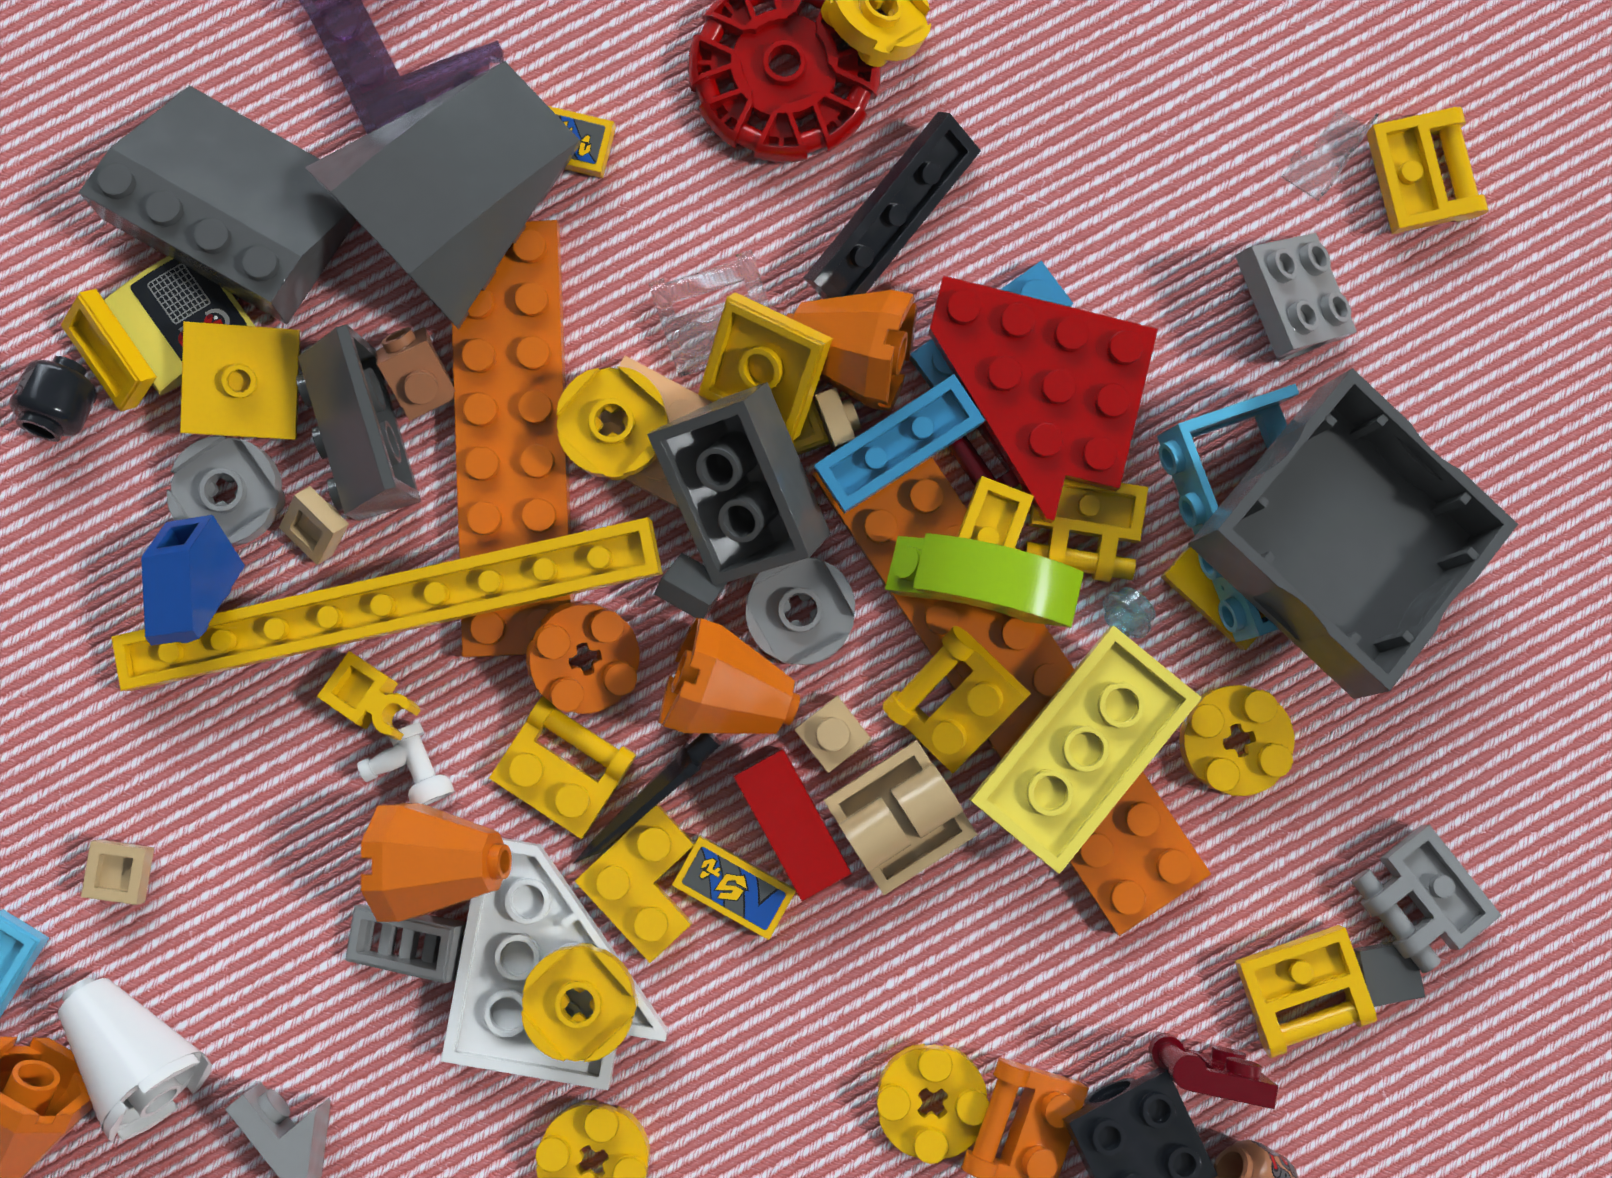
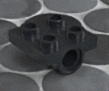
M1162 1067L1136 1080L1127 1078L1101 1087L1085 1099L1084 1104L1086 1107L1063 1118L1090 1178H1215L1218 1176L1168 1070Z

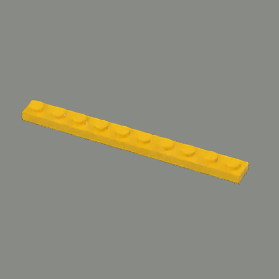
M646 517L215 613L209 622L206 632L199 639L188 643L174 642L150 645L145 638V629L111 636L120 691H134L663 575L653 523L650 518Z

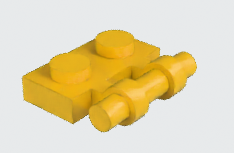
M1065 479L1055 521L1052 523L1044 522L1033 504L1031 507L1029 526L1050 529L1048 544L1027 541L1024 551L1061 562L1084 573L1092 574L1093 580L1110 582L1112 577L1133 580L1136 559L1116 556L1118 541L1131 543L1141 541L1149 487L1121 483L1120 489L1115 492ZM1069 533L1099 537L1096 552L1067 548Z

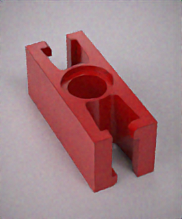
M784 748L733 776L801 901L852 874Z

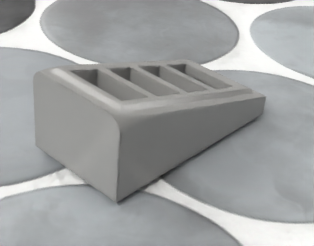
M354 905L345 961L441 983L456 980L466 922L431 915H423L400 922H377L382 924L378 952L371 951V945L377 920L368 905ZM400 927L403 928L399 955H395L393 952L397 928ZM420 932L426 933L421 959L416 958Z

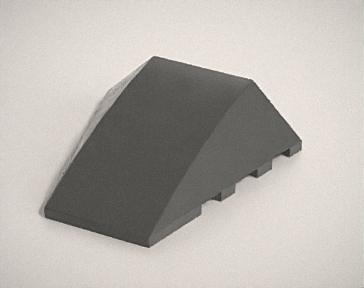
M504 61L305 168L342 208L347 210L459 330L469 314V308L481 290L484 291L496 273V267L511 244L517 242L526 228L525 223L538 203L542 204L580 146L581 141Z

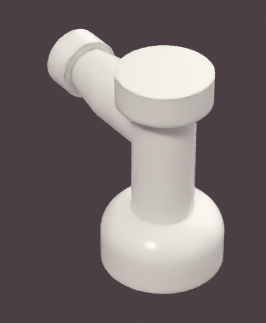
M420 722L398 729L404 736L401 740L390 738L393 747L382 751L372 759L368 757L357 763L359 773L365 782L378 778L379 774L407 765L415 783L408 792L410 803L429 805L455 792L452 782L447 776L435 774L420 738L424 734Z

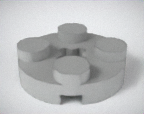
M210 436L198 440L177 457L171 469V472L175 474L171 481V491L167 490V504L173 519L182 520L213 515L232 546L246 544L262 535L272 525L276 515L283 510L285 505L282 479L274 461L258 446L238 438ZM221 478L229 483L235 481L237 483L238 489L234 492L235 499L231 503L225 501L215 503L213 496L219 492L216 482Z
M809 557L760 572L757 575L747 596L746 622L754 641L766 654L785 664L812 665L828 659L844 645L854 625L855 598L849 582L835 566L817 558ZM798 595L803 602L812 599L815 603L816 608L810 612L812 620L810 624L803 626L799 620L789 622L786 619L785 613L791 609L789 599L793 596Z

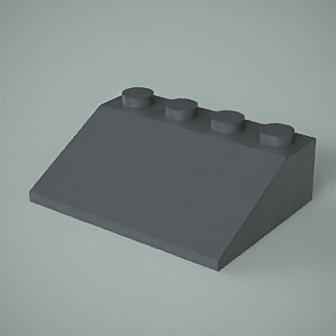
M190 85L110 147L79 191L80 195L101 219L160 253L179 261L286 325L357 221L347 210L342 208L305 168L320 160L319 158Z

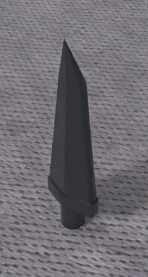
M701 733L690 744L685 743L663 769L594 837L574 863L601 853L685 780L690 779L701 769L702 762L721 746L713 733Z

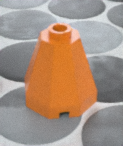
M887 290L805 301L800 303L794 314L788 313L786 315L833 338L820 375L821 379L870 408L888 412L892 411L905 379V375L899 373L904 360L909 361L913 347L917 305L913 303L915 300L913 294Z
M694 617L674 661L679 662L675 676L672 677L670 675L668 678L658 723L683 733L777 734L782 724L791 725L800 702V694L793 692L795 680L724 626Z
M396 803L393 805H378L361 841V859H372V874H361V892L377 922H400L420 917L499 890L503 879H506L511 871V850L508 845L504 844L498 831L425 804Z
M0 1037V1178L24 1177L92 1109V1102L72 1051L50 1038L33 1037L29 1046H14L17 1037Z

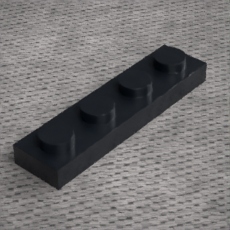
M937 112L803 277L823 299L867 293L981 152L950 113Z

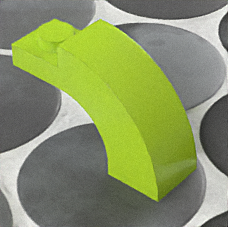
M926 533L925 538L897 537L885 590L901 596L944 600L981 607L1009 615L1024 622L1072 628L1084 572L1061 562L1006 546L955 536Z

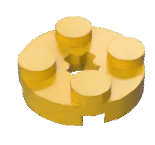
M825 0L821 8L822 18L825 22L832 26L846 43L857 50L863 62L873 67H882L887 61H901L914 55L928 36L931 28V23L928 25L926 15L930 10L927 0ZM881 9L885 12L886 16L878 13L875 10Z
M609 367L601 370L595 368L583 372L562 393L556 413L558 416V438L567 456L583 471L594 476L617 481L643 471L655 461L657 456L647 434L669 423L663 398L655 385L643 374L626 367H618V369ZM620 409L627 414L622 421L626 429L620 435L612 432L608 436H604L599 433L604 425L599 419L602 412L606 410L610 414H615Z
M1243 685L1224 686L1213 689L1201 696V700L1188 714L1186 722L1182 724L1179 744L1186 767L1200 782L1218 792L1232 796H1249L1263 792L1273 786L1280 777L1286 775L1292 767V754L1295 745L1293 726L1284 708L1267 691ZM1238 724L1241 732H1248L1250 736V743L1245 745V753L1238 756L1235 749H1225L1223 745V739L1231 736L1230 727Z
M579 943L551 952L533 968L525 981L522 998L523 1011L521 1015L523 1027L529 1039L545 1055L561 1061L567 1059L575 1062L583 1060L584 1062H590L605 1057L621 1044L632 1026L638 998L630 972L615 955L605 949L597 948L593 944ZM573 988L578 993L587 990L593 997L589 1003L593 1014L588 1017L581 1012L573 1016L569 1015L565 1010L570 1002L566 992Z
M925 1043L903 1049L887 1063L880 1075L876 1096L879 1122L887 1138L903 1153L919 1158L921 1161L929 1164L939 1163L943 1159L955 1157L967 1150L977 1140L989 1105L983 1077L967 1055L954 1047L936 1044L925 1046ZM925 1088L932 1093L942 1089L947 1094L942 1100L944 1110L937 1115L932 1111L923 1114L918 1110L923 1103L919 1093Z
M595 1100L575 1103L561 1111L549 1124L536 1150L537 1177L647 1178L650 1161V1144L647 1134L639 1120L630 1111L620 1106L616 1108L610 1104L599 1103L600 1101ZM590 1146L594 1152L601 1151L602 1149L605 1150L608 1158L602 1163L603 1172L595 1173L592 1169L584 1170L581 1167L580 1162L584 1158L582 1148Z

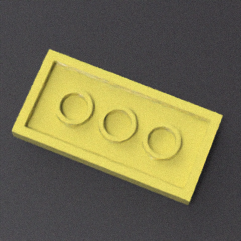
M1110 626L969 800L1050 868L1060 874L1202 697L1115 626Z

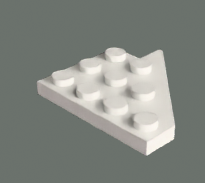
M502 838L504 844L508 845L511 850V871L509 876L503 879L499 890L470 900L441 1062L608 1090L611 1085L617 1048L605 1057L590 1062H584V1060L575 1062L567 1059L561 1061L545 1055L529 1039L523 1027L521 1015L523 1011L522 998L525 981L530 972L544 957L559 948L574 946L579 943H589L597 948L609 951L618 959L619 957L541 844ZM633 979L638 1005L632 1026L627 1035L665 1042L668 1028ZM573 988L566 992L570 1002L565 1010L569 1015L573 1016L581 1012L588 1017L593 1014V1010L589 1005L593 997L587 990L578 993Z

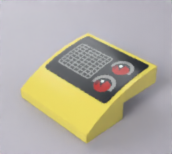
M170 256L142 271L104 300L157 376L152 385L160 396L182 385L183 321L255 326L232 293Z

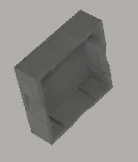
M1352 368L1317 389L1188 545L1353 699L1391 691L1437 631L1442 616L1450 603L1461 591L1478 578L1518 526V523L1459 468L1437 455L1422 440L1413 425Z

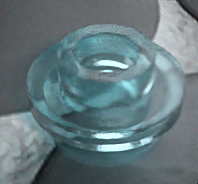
M1123 587L1119 592H1110L1103 599V607L1106 612L1104 618L1109 627L1115 626L1127 637L1132 636L1135 638H1144L1150 632L1151 622L1155 619L1156 613L1152 604L1140 592L1130 587Z

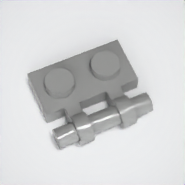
M1430 824L1419 826L1379 858L1393 876L1385 884L1382 885L1370 869L1360 872L1351 880L1352 884L1363 896L1361 904L1371 917L1378 916L1395 937L1392 943L1403 958L1410 957L1422 973L1433 970L1441 962V959L1429 945L1440 936L1450 949L1460 950L1502 916ZM1406 895L1411 898L1425 916L1416 925L1412 924L1397 905V902Z

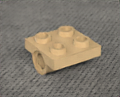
M917 740L823 799L883 895L894 890L978 835L964 814L954 793Z

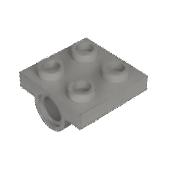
M1317 233L1254 245L1235 255L1278 362L1298 357L1325 344L1340 341L1357 332L1351 318L1349 302L1340 292L1330 267V256L1326 248L1320 243Z

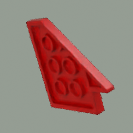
M943 275L929 335L952 373L955 374L985 419V427L1024 491L1034 496L1032 504L1042 520L1048 523L1055 521L1065 479L1115 492L1120 489L1158 329Z

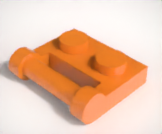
M998 1058L993 1073L998 1079L973 1151H966L961 1169L976 1178H1059L1072 1139L1063 1118L1082 1109L1089 1088L1077 1080L1005 1058ZM1023 1087L1024 1090L1001 1157L997 1158L995 1156L1018 1089Z

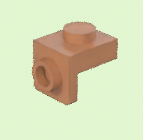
M410 327L395 331L382 340L381 344L383 347L376 351L377 366L409 421L454 399V383L433 348L430 335L425 327L414 332Z

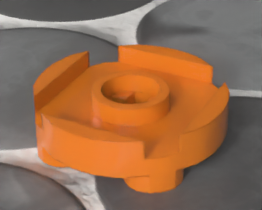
M573 601L554 608L540 621L541 625L535 631L533 640L530 638L526 649V665L533 685L556 708L564 712H574L577 714L594 713L612 706L623 695L633 690L637 682V670L640 662L638 641L631 626L612 609L590 601ZM581 643H585L590 651L597 650V659L593 660L591 668L582 671L579 666H570L569 658L577 655L576 646Z

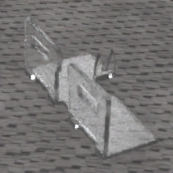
M1338 109L1314 146L1316 148L1309 159L1308 155L1300 156L1301 149L1296 151L1290 159L1291 163L1281 177L1319 201L1331 188L1349 161V155L1359 146L1379 114L1376 113L1364 125L1341 109ZM1341 156H1345L1346 159L1338 166V168H1335V165L1337 164Z

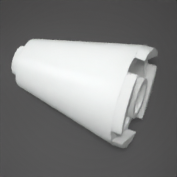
M91 977L85 978L70 987L63 995L62 1000L64 1003L58 1010V1016L101 1129L109 1140L113 1141L116 1133L123 1141L152 1128L179 1108L173 1101L178 1094L186 1087L194 1094L210 1075L212 1064L204 1053L110 979L101 978L94 980Z

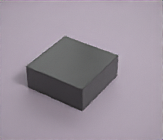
M681 553L661 578L654 595L695 618L704 619L722 595L728 582L714 586L705 565Z
M1393 941L1353 949L1374 1007L1425 997L1420 969L1410 957H1402L1392 944Z

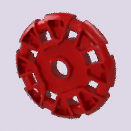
M716 0L703 15L702 19L705 24L700 35L696 34L693 36L689 49L688 78L690 89L698 93L701 101L698 110L705 122L716 135L734 149L741 145L754 151V158L780 163L804 161L808 159L807 154L825 148L828 153L840 146L859 129L866 119L867 113L864 110L869 100L877 97L880 86L881 67H873L863 62L857 50L853 47L838 53L834 40L841 37L832 26L825 22L821 14V8L825 0ZM770 2L773 9L756 16L753 7ZM806 3L820 9L816 22L799 15ZM732 33L739 37L734 49L720 43L724 34L729 35ZM783 53L791 54L797 58L800 66L790 76H779L769 67L771 60L775 56ZM732 77L735 90L720 94L717 85L721 80ZM836 81L849 86L850 92L846 100L834 95ZM752 111H754L759 119L767 121L763 131L747 124ZM813 113L817 127L800 133L795 120Z

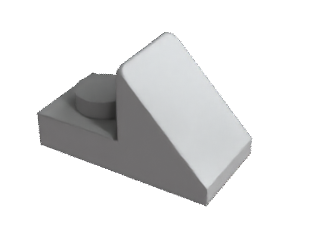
M262 1082L242 1094L225 1109L279 1178L322 1177L331 1104L330 1098L316 1107L296 1125L289 1118L290 1109L283 1097L275 1090H267Z

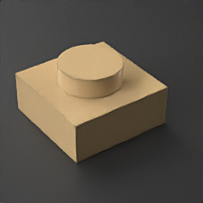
M836 387L815 395V405L831 449L834 452L855 438L854 432L861 430L860 421L851 399L841 401Z
M309 486L294 495L279 528L316 565H319L333 556L349 523L333 505L326 502Z
M836 696L794 729L828 773L871 740V737L839 696Z
M100 839L90 841L81 897L132 905L145 903L154 847Z

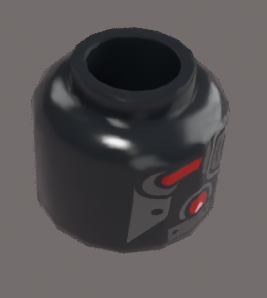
M55 356L52 361H32L25 368L9 401L13 413L18 417L16 420L17 425L36 437L53 442L60 441L62 436L78 434L82 430L97 399L95 386L85 377L87 370L76 361L63 356Z

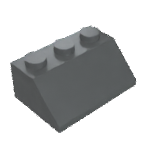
M345 324L336 327L298 356L303 374L298 375L296 381L305 405L307 407L313 406L318 426L312 428L316 449L322 459L328 458L334 478L327 480L331 500L338 511L343 510L345 515L361 521L419 503L421 498L383 374L377 366L376 349L349 325Z
M768 382L718 399L647 434L714 586L809 558L831 534Z

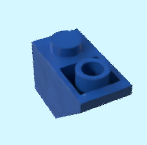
M213 515L166 522L141 557L145 638L150 645L174 642L188 643L199 639L208 629L209 622L223 600L230 594L231 587L245 567Z

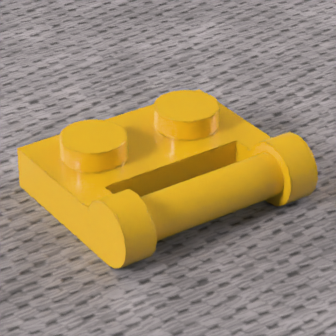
M1453 107L1375 124L1366 132L1392 234L1451 221H1466L1482 216L1489 211L1485 195L1478 194L1461 129L1466 125L1462 107ZM1431 134L1439 135L1456 200L1448 201Z
M953 626L942 638V648L901 692L893 691L882 704L888 717L895 723L905 726L952 774L966 762L1031 694L967 631L958 626ZM959 661L965 662L973 672L929 717L918 705Z
M542 696L530 712L525 724L489 779L582 839L629 770L637 754L624 746L617 749L559 711L549 700ZM545 728L606 767L607 769L600 781L538 742L537 739Z
M1336 925L1235 960L1257 1024L1260 1042L1269 1058L1287 1053V1046L1353 1023L1358 1027H1363L1377 1021L1375 1008L1346 927ZM1342 989L1345 991L1346 1002L1282 1024L1278 1023L1275 1012Z

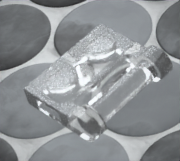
M752 250L737 254L736 261L665 283L664 278L648 283L679 378L706 369L725 302L677 318L673 303L743 281L748 294L745 297L770 308Z

